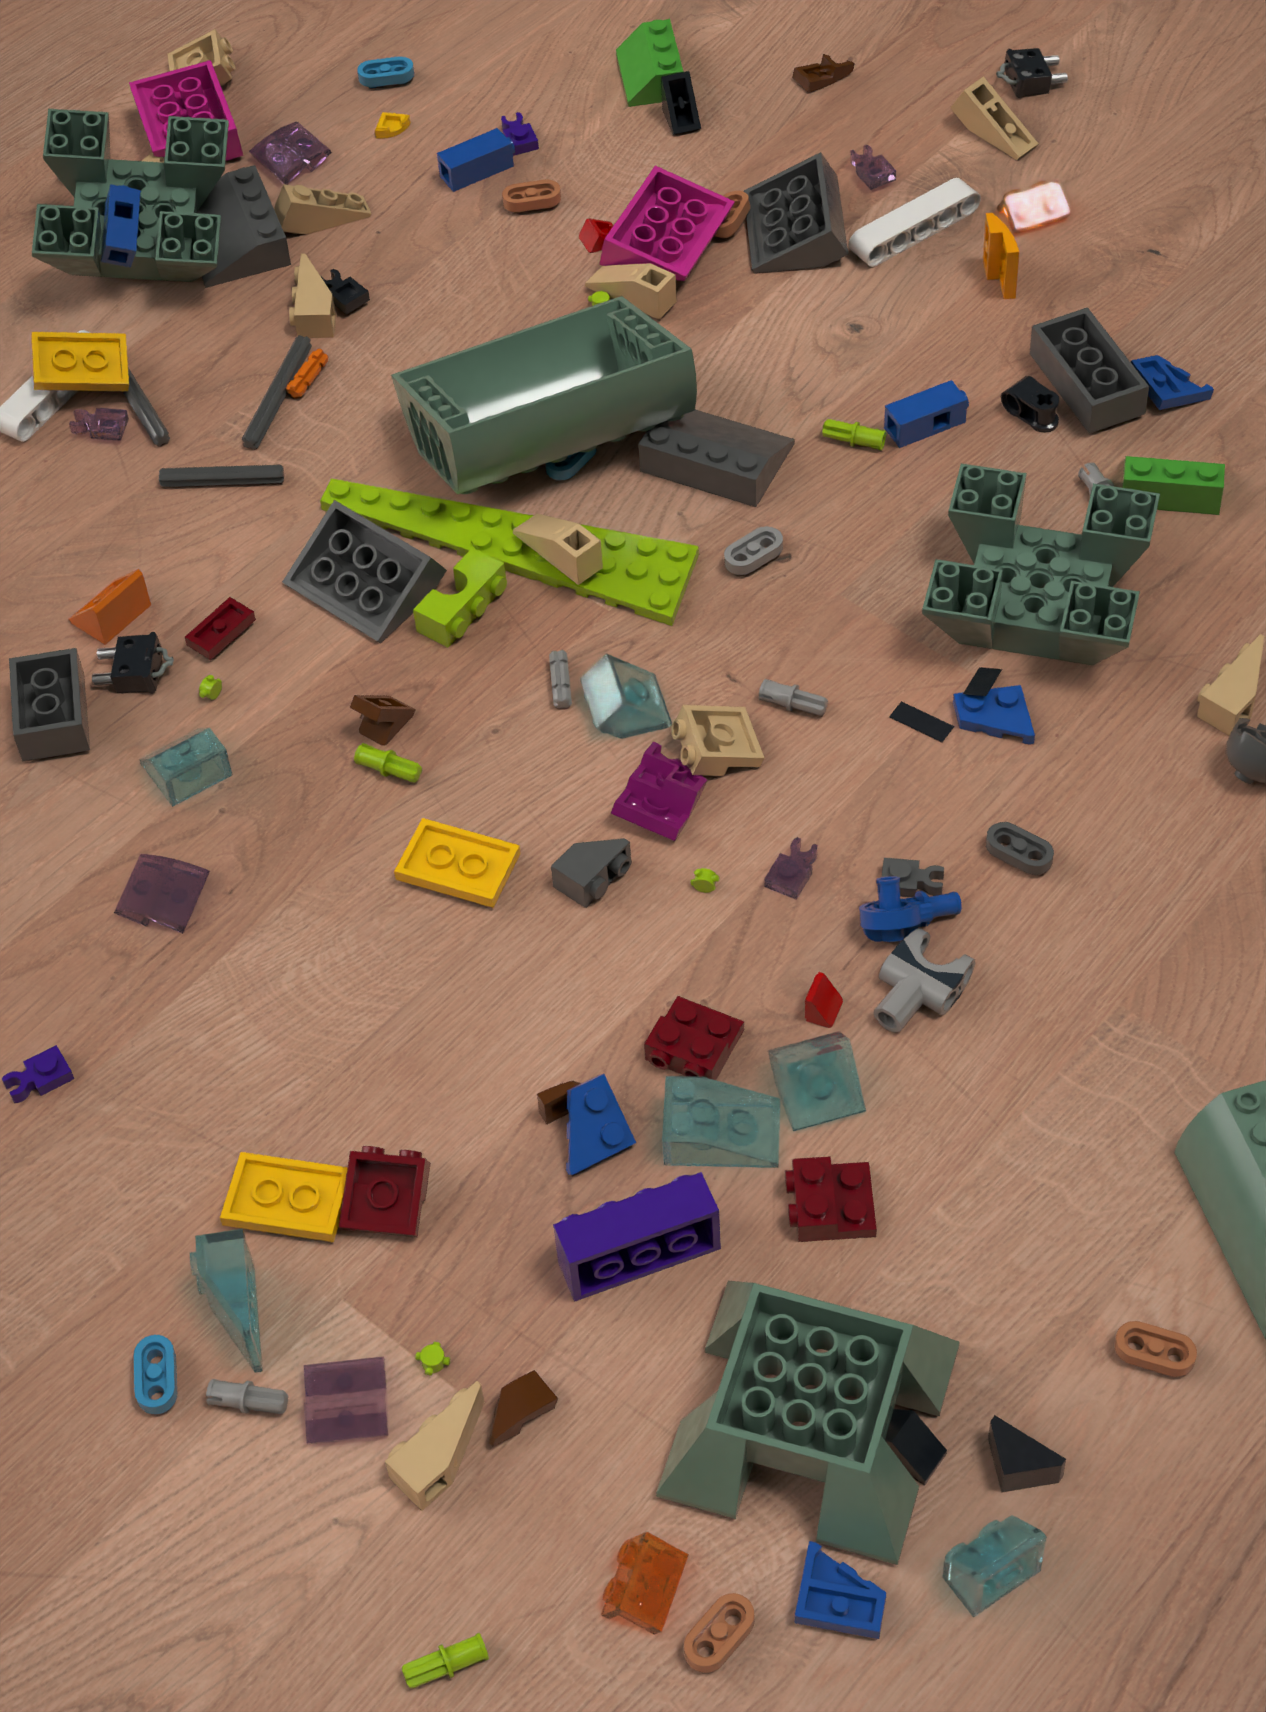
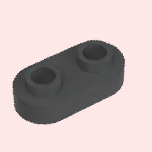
M999 822L988 829L986 848L994 857L1032 875L1043 874L1051 868L1054 850L1046 840L1009 822Z

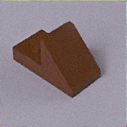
M354 695L350 705L351 709L361 713L360 719H362L359 733L380 745L388 744L414 716L416 709L387 695Z

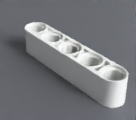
M953 178L855 231L849 240V249L869 266H877L971 215L978 208L981 196L960 178Z
M80 330V331L77 332V333H90V332H88V331H86V330ZM32 375L0 406V432L21 442L27 441L77 391L34 390Z

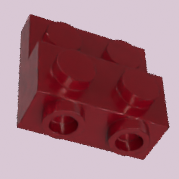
M677 996L666 1016L659 1017L645 1041V1060L659 1069H669L682 1074L686 1079L694 1083L702 1082L713 1087L745 1030L744 1021Z
M362 1146L361 1152L350 1151L339 1228L418 1238L422 1202L426 1201L431 1163L426 1158H422L421 1152L413 1150H400L399 1156L384 1154L385 1149L374 1146Z
M831 1156L792 1159V1170H785L786 1193H794L795 1204H788L790 1228L797 1227L798 1242L876 1237L877 1228L869 1162L831 1164Z

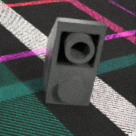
M621 838L574 843L551 865L553 887L584 908H587L595 899H600L605 894L608 886L618 876H623L629 870L632 863L630 841Z

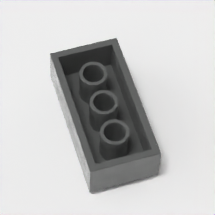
M1088 307L1032 326L1029 354L1088 433L1146 413L1148 384Z

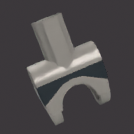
M920 928L914 930L896 946L881 967L879 979L893 988L875 1008L874 1017L885 1029L891 1032H900L922 1005L927 1006L940 1015L946 1014L967 986L975 967V959L965 954L960 959L956 958L953 962L945 965L931 963L922 955L929 944L930 934Z

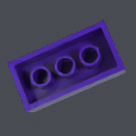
M702 1172L691 1176H679L666 1185L654 1189H642L632 1197L618 1202L609 1201L603 1203L595 1210L581 1215L572 1214L553 1224L558 1263L574 1302L721 1249L719 1209Z

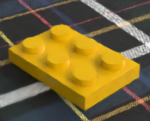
M31 333L34 390L129 391L125 333Z
M422 818L394 870L395 879L494 908L521 854L520 845Z
M240 1152L220 1215L222 1226L334 1242L340 1223L348 1167Z

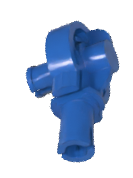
M897 876L877 878L879 900L865 903L859 907L860 926L863 928L867 938L875 942L903 940L919 927L928 926L933 918L953 914L958 915L962 910L961 899L957 892L929 897L925 892L917 891L915 897L900 899V877Z

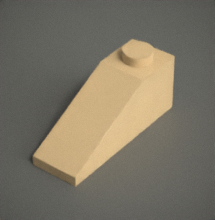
M984 76L966 88L950 107L969 131L1015 160L1020 159L1039 144Z

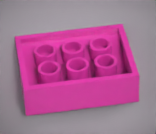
M211 60L129 82L154 156L165 157L169 116L229 120L226 161L243 156L237 128Z
M655 165L605 237L600 265L651 263L675 274L676 280L685 281L730 213L735 201Z

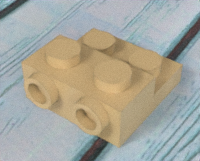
M216 29L168 53L169 70L173 71L211 60L220 86H223L232 79L231 72L236 70L234 62L229 54L233 53V49L227 38H221Z
M683 705L677 718L672 722V737L675 740H680L682 745L681 762L683 765H689L692 775L724 776L728 767H760L764 760V755L745 707Z

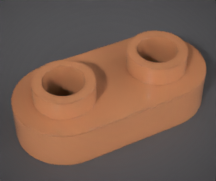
M549 179L509 185L502 192L503 206L508 211L514 213L552 208L561 200L560 185L556 181Z
M732 191L723 195L735 201L714 235L715 237L728 238L732 236L750 211L749 197L743 191Z
M1130 1321L1123 1324L1116 1334V1353L1126 1363L1172 1377H1181L1188 1374L1195 1365L1197 1357L1196 1346L1184 1334L1140 1321ZM1131 1343L1139 1344L1142 1349L1133 1350L1128 1345ZM1177 1355L1181 1358V1361L1173 1362L1168 1356Z
M736 1593L721 1596L690 1630L684 1641V1654L691 1668L702 1673L716 1671L750 1634L755 1622L754 1608L746 1597ZM732 1615L738 1616L741 1619L737 1625H730L725 1620ZM703 1647H709L714 1652L709 1657H702L698 1651Z

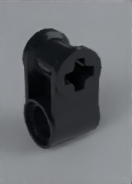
M1025 376L1001 393V402L1006 411L1030 425L1034 430L1045 433L1051 432L1058 427L1059 417L1056 414V408L1059 406V396L1054 391L1040 384L1033 377Z

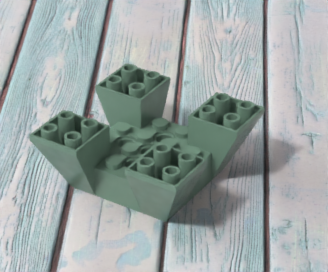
M48 109L43 160L73 195L74 206L37 204L32 257L76 276L193 282L217 268L221 215L199 214L198 210L225 171L229 120L169 116L164 163L113 160L110 157L109 112ZM110 184L117 186L125 185L141 190L137 248L131 267L101 262L105 201Z
M961 463L948 516L974 565L935 559L922 614L956 642L970 646L1086 665H1095L1128 648L1140 591L1114 588L1113 586L1149 548L1160 493L1093 483L1081 535L1020 525L1027 473Z
M728 1280L705 1347V1353L726 1358L728 1362L718 1391L680 1421L656 1492V1497L736 1519L754 1463L825 1482L816 1542L898 1565L918 1495L919 1485L886 1443V1434L895 1404L940 1416L960 1342L912 1324L757 1283ZM824 1349L828 1352L820 1353L816 1352V1350ZM768 1374H773V1375H776L777 1377H775V1378H766V1377H764V1376H766V1375H768ZM807 1385H814L817 1388L806 1389L804 1387ZM846 1396H854V1397H856V1398H858V1399H856V1400H847V1399H845L844 1397H846ZM794 1422L806 1423L804 1426H794L792 1424Z

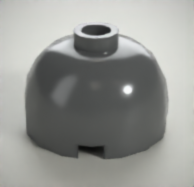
M1239 718L1226 743L1228 760L1236 769L1235 776L1241 781L1248 784H1253L1254 781L1266 783V725L1260 723L1256 729L1247 726L1250 719Z

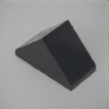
M686 71L662 76V111L672 134L676 135L700 130L701 124L690 72Z
M893 1410L885 1441L915 1480L926 1485L946 1456L947 1449L915 1411Z
M994 1415L990 1421L988 1441L1001 1493L1059 1483L1064 1475L1066 1459Z

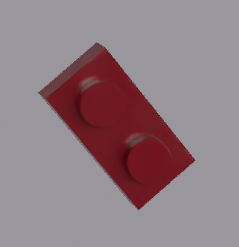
M229 597L185 636L186 645L207 659L212 660L256 620L254 611Z

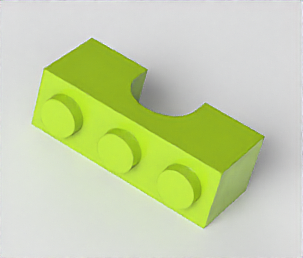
M473 547L453 567L455 586L459 593L449 595L432 589L413 609L416 632L447 648L457 638L464 635L467 627L477 617L483 615L487 606L496 596H500L507 586L504 562Z

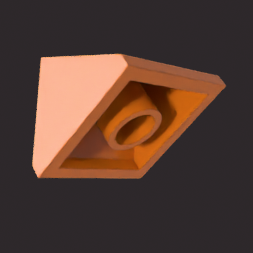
M137 569L112 581L69 618L70 622L106 645L151 606L143 573Z

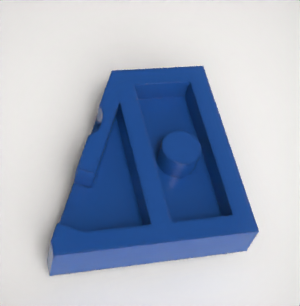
M809 1541L795 1611V1623L879 1639L886 1603V1592L873 1582L860 1578L856 1570L846 1563L842 1562L839 1564L822 1552V1546L818 1543Z

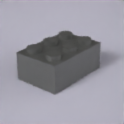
M77 648L9 658L13 736L22 761L90 750L85 675Z

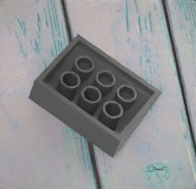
M821 152L743 191L747 193L751 206L746 219L751 264L754 273L819 268L848 255L838 177Z
M256 166L243 167L227 172L220 177L198 210L199 214L221 215L217 268L201 276L205 288L291 265L286 236Z
M695 409V411L685 414L680 420H667L658 423L653 429L645 433L638 444L640 472L757 507L794 446L795 439Z
M334 500L282 583L381 644L413 614V609L432 589H436L447 570L430 556Z

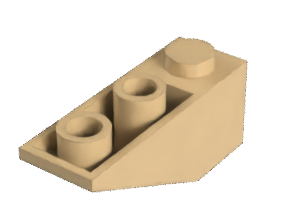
M283 184L274 207L284 232L306 235L365 219L372 214L362 195L353 192H334L330 189L307 188L303 185L292 186Z
M301 254L300 266H295L294 271L297 287H292V301L295 307H290L289 310L290 325L296 326L297 336L301 335L309 338L334 337L336 313L333 295L307 255Z
M651 263L602 266L585 283V287L596 292H607L612 299L623 296L642 312L659 320L677 302L675 274Z
M537 513L513 530L515 536L578 585L603 568L601 540L579 523Z
M1262 634L1251 644L1246 643L1239 651L1233 663H1226L1220 670L1217 679L1212 684L1207 683L1201 689L1197 701L1200 702L1197 717L1229 736L1239 718L1250 719L1252 717L1265 637Z
M478 1381L468 1389L463 1388L459 1390L442 1412L428 1417L420 1426L419 1432L407 1442L403 1441L397 1444L389 1453L388 1459L385 1460L389 1478L421 1511L454 1482L485 1403L482 1387Z

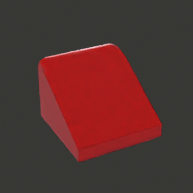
M586 219L579 233V239L589 253L602 250L604 239L612 229L613 224L609 221Z
M818 972L805 998V1018L807 1022L831 1028L843 1004V999L827 976L822 972Z

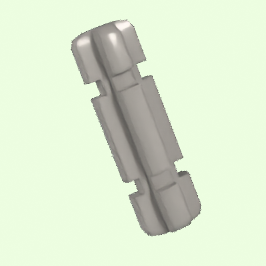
M553 650L549 654L553 703L558 709L562 707L568 708L571 706L572 700L567 653L564 650Z

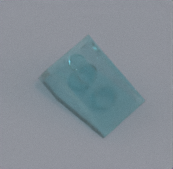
M666 1076L662 1135L664 1165L779 1168L780 1098L706 1077Z
M243 1229L195 1236L196 1251L190 1252V1266L192 1275L197 1278L199 1294H206L211 1310L255 1373L263 1372L255 1266Z

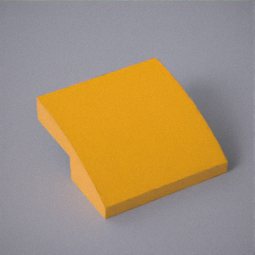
M986 213L983 264L987 280L999 279L1004 300L1016 299L1019 264L1018 245L1008 227L993 213Z

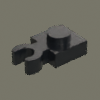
M336 269L330 270L332 280H325L321 277L333 295L334 305L345 314L350 313L370 300L367 289L352 277L342 280L340 272Z

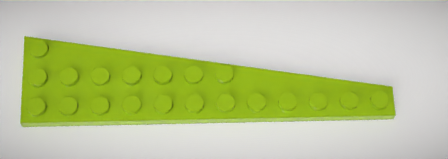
M332 478L320 500L321 508L324 511H327L333 501L336 500L384 530L391 528L400 531L401 536L412 540L414 537L429 541L430 546L439 549L445 546L457 550V555L463 557L473 547L504 562L505 571L532 580H539L556 588L566 586L575 589L577 595L586 598L589 595L605 599V604L617 608L620 604L634 609V613L670 626H673L699 556V546L580 524L601 540L603 568L578 585L513 534V530L530 519L533 515Z

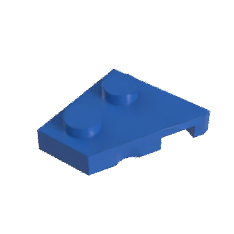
M1159 355L1131 360V364L1148 384V396L1159 410L1205 401L1212 397L1214 391L1212 386L1206 384L1203 387H1199L1189 381L1190 373L1173 366Z
M1021 685L990 689L987 696L963 694L964 692L953 694V705L960 729L972 732H985L989 736L1002 738L1005 733L1022 737L1024 744H1034L1035 733Z
M599 1074L567 1090V1109L569 1111L567 1139H569L566 1171L568 1175H573L636 1143L605 1074Z

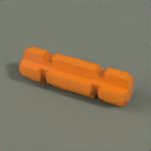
M317 349L310 354L308 362H304L293 377L294 380H291L286 386V391L291 394L292 398L297 399L301 397L307 390V386H310L320 373L321 367H324L328 362L329 357L322 349Z

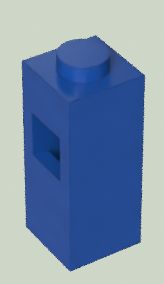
M496 128L437 153L439 176L455 192L514 167V144L509 137H505Z
M110 184L105 201L101 262L125 267L132 266L137 248L141 190L125 185L117 186Z
M952 380L885 405L884 429L899 448L966 423V413L969 407L968 397L963 390H959Z

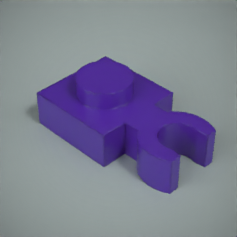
M520 112L516 113L515 121H508L505 116L501 117L503 134L512 140L515 147L513 156L539 149L538 139L530 123L523 124V116Z
M57 1045L23 1061L25 1071L9 1072L2 1077L6 1089L20 1085L17 1089L9 1092L14 1103L24 1101L34 1089H37L40 1096L74 1080L72 1071Z

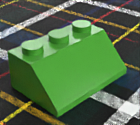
M670 19L641 23L616 49V56L629 107L662 103L661 77L684 72Z
M1125 456L1122 488L1160 493L1157 510L1219 515L1224 490L1225 464Z

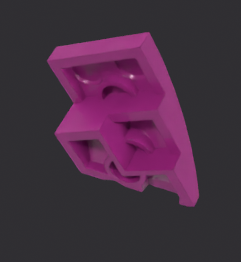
M653 741L644 752L640 765L629 777L626 789L614 802L611 814L676 841L691 816L707 779L702 775H692L690 768L687 765H683L679 758L669 759L661 753L662 746Z

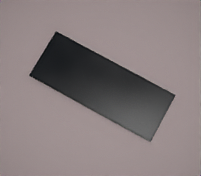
M979 667L963 694L987 696L1002 669Z
M902 701L889 716L940 742H943L955 727Z

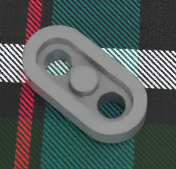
M760 527L729 545L724 552L726 569L736 575H745L780 555L783 550V536L781 532L773 527Z

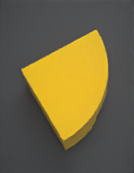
M382 112L375 129L376 138H390L404 132L411 123L410 115Z

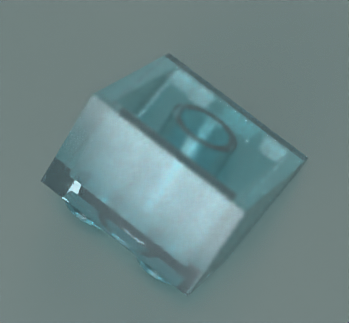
M606 653L580 678L585 693L584 697L588 702L593 717V724L600 732L623 739L666 729L672 725L654 673Z
M197 728L139 759L140 764L172 807L233 775L227 750L210 728Z
M840 1031L768 1050L776 1088L793 1131L866 1112L851 1042Z
M1011 1515L1002 1522L994 1520L988 1523L979 1532L977 1539L968 1545L964 1542L959 1543L946 1554L942 1578L973 1618L1041 1571L1047 1537L1040 1529Z

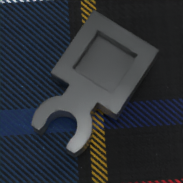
M884 858L882 877H900L899 886L900 896L915 897L917 889L936 896L942 895L943 883L931 880H943L944 867L933 865L926 869H919L920 860Z

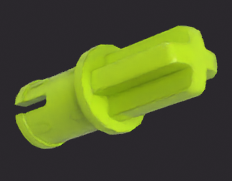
M827 419L822 429L824 437L850 442L852 447L856 444L881 451L884 448L887 436L886 430L861 426L860 422L850 424Z
M361 743L356 749L355 763L380 771L382 776L393 775L410 782H417L422 773V767L418 763L397 756L393 750L382 751L365 743Z
M477 1633L473 1637L445 1648L443 1644L439 1645L438 1651L404 1664L402 1672L408 1687L414 1689L446 1675L452 1678L454 1677L453 1672L480 1661L488 1660L489 1656L481 1634Z

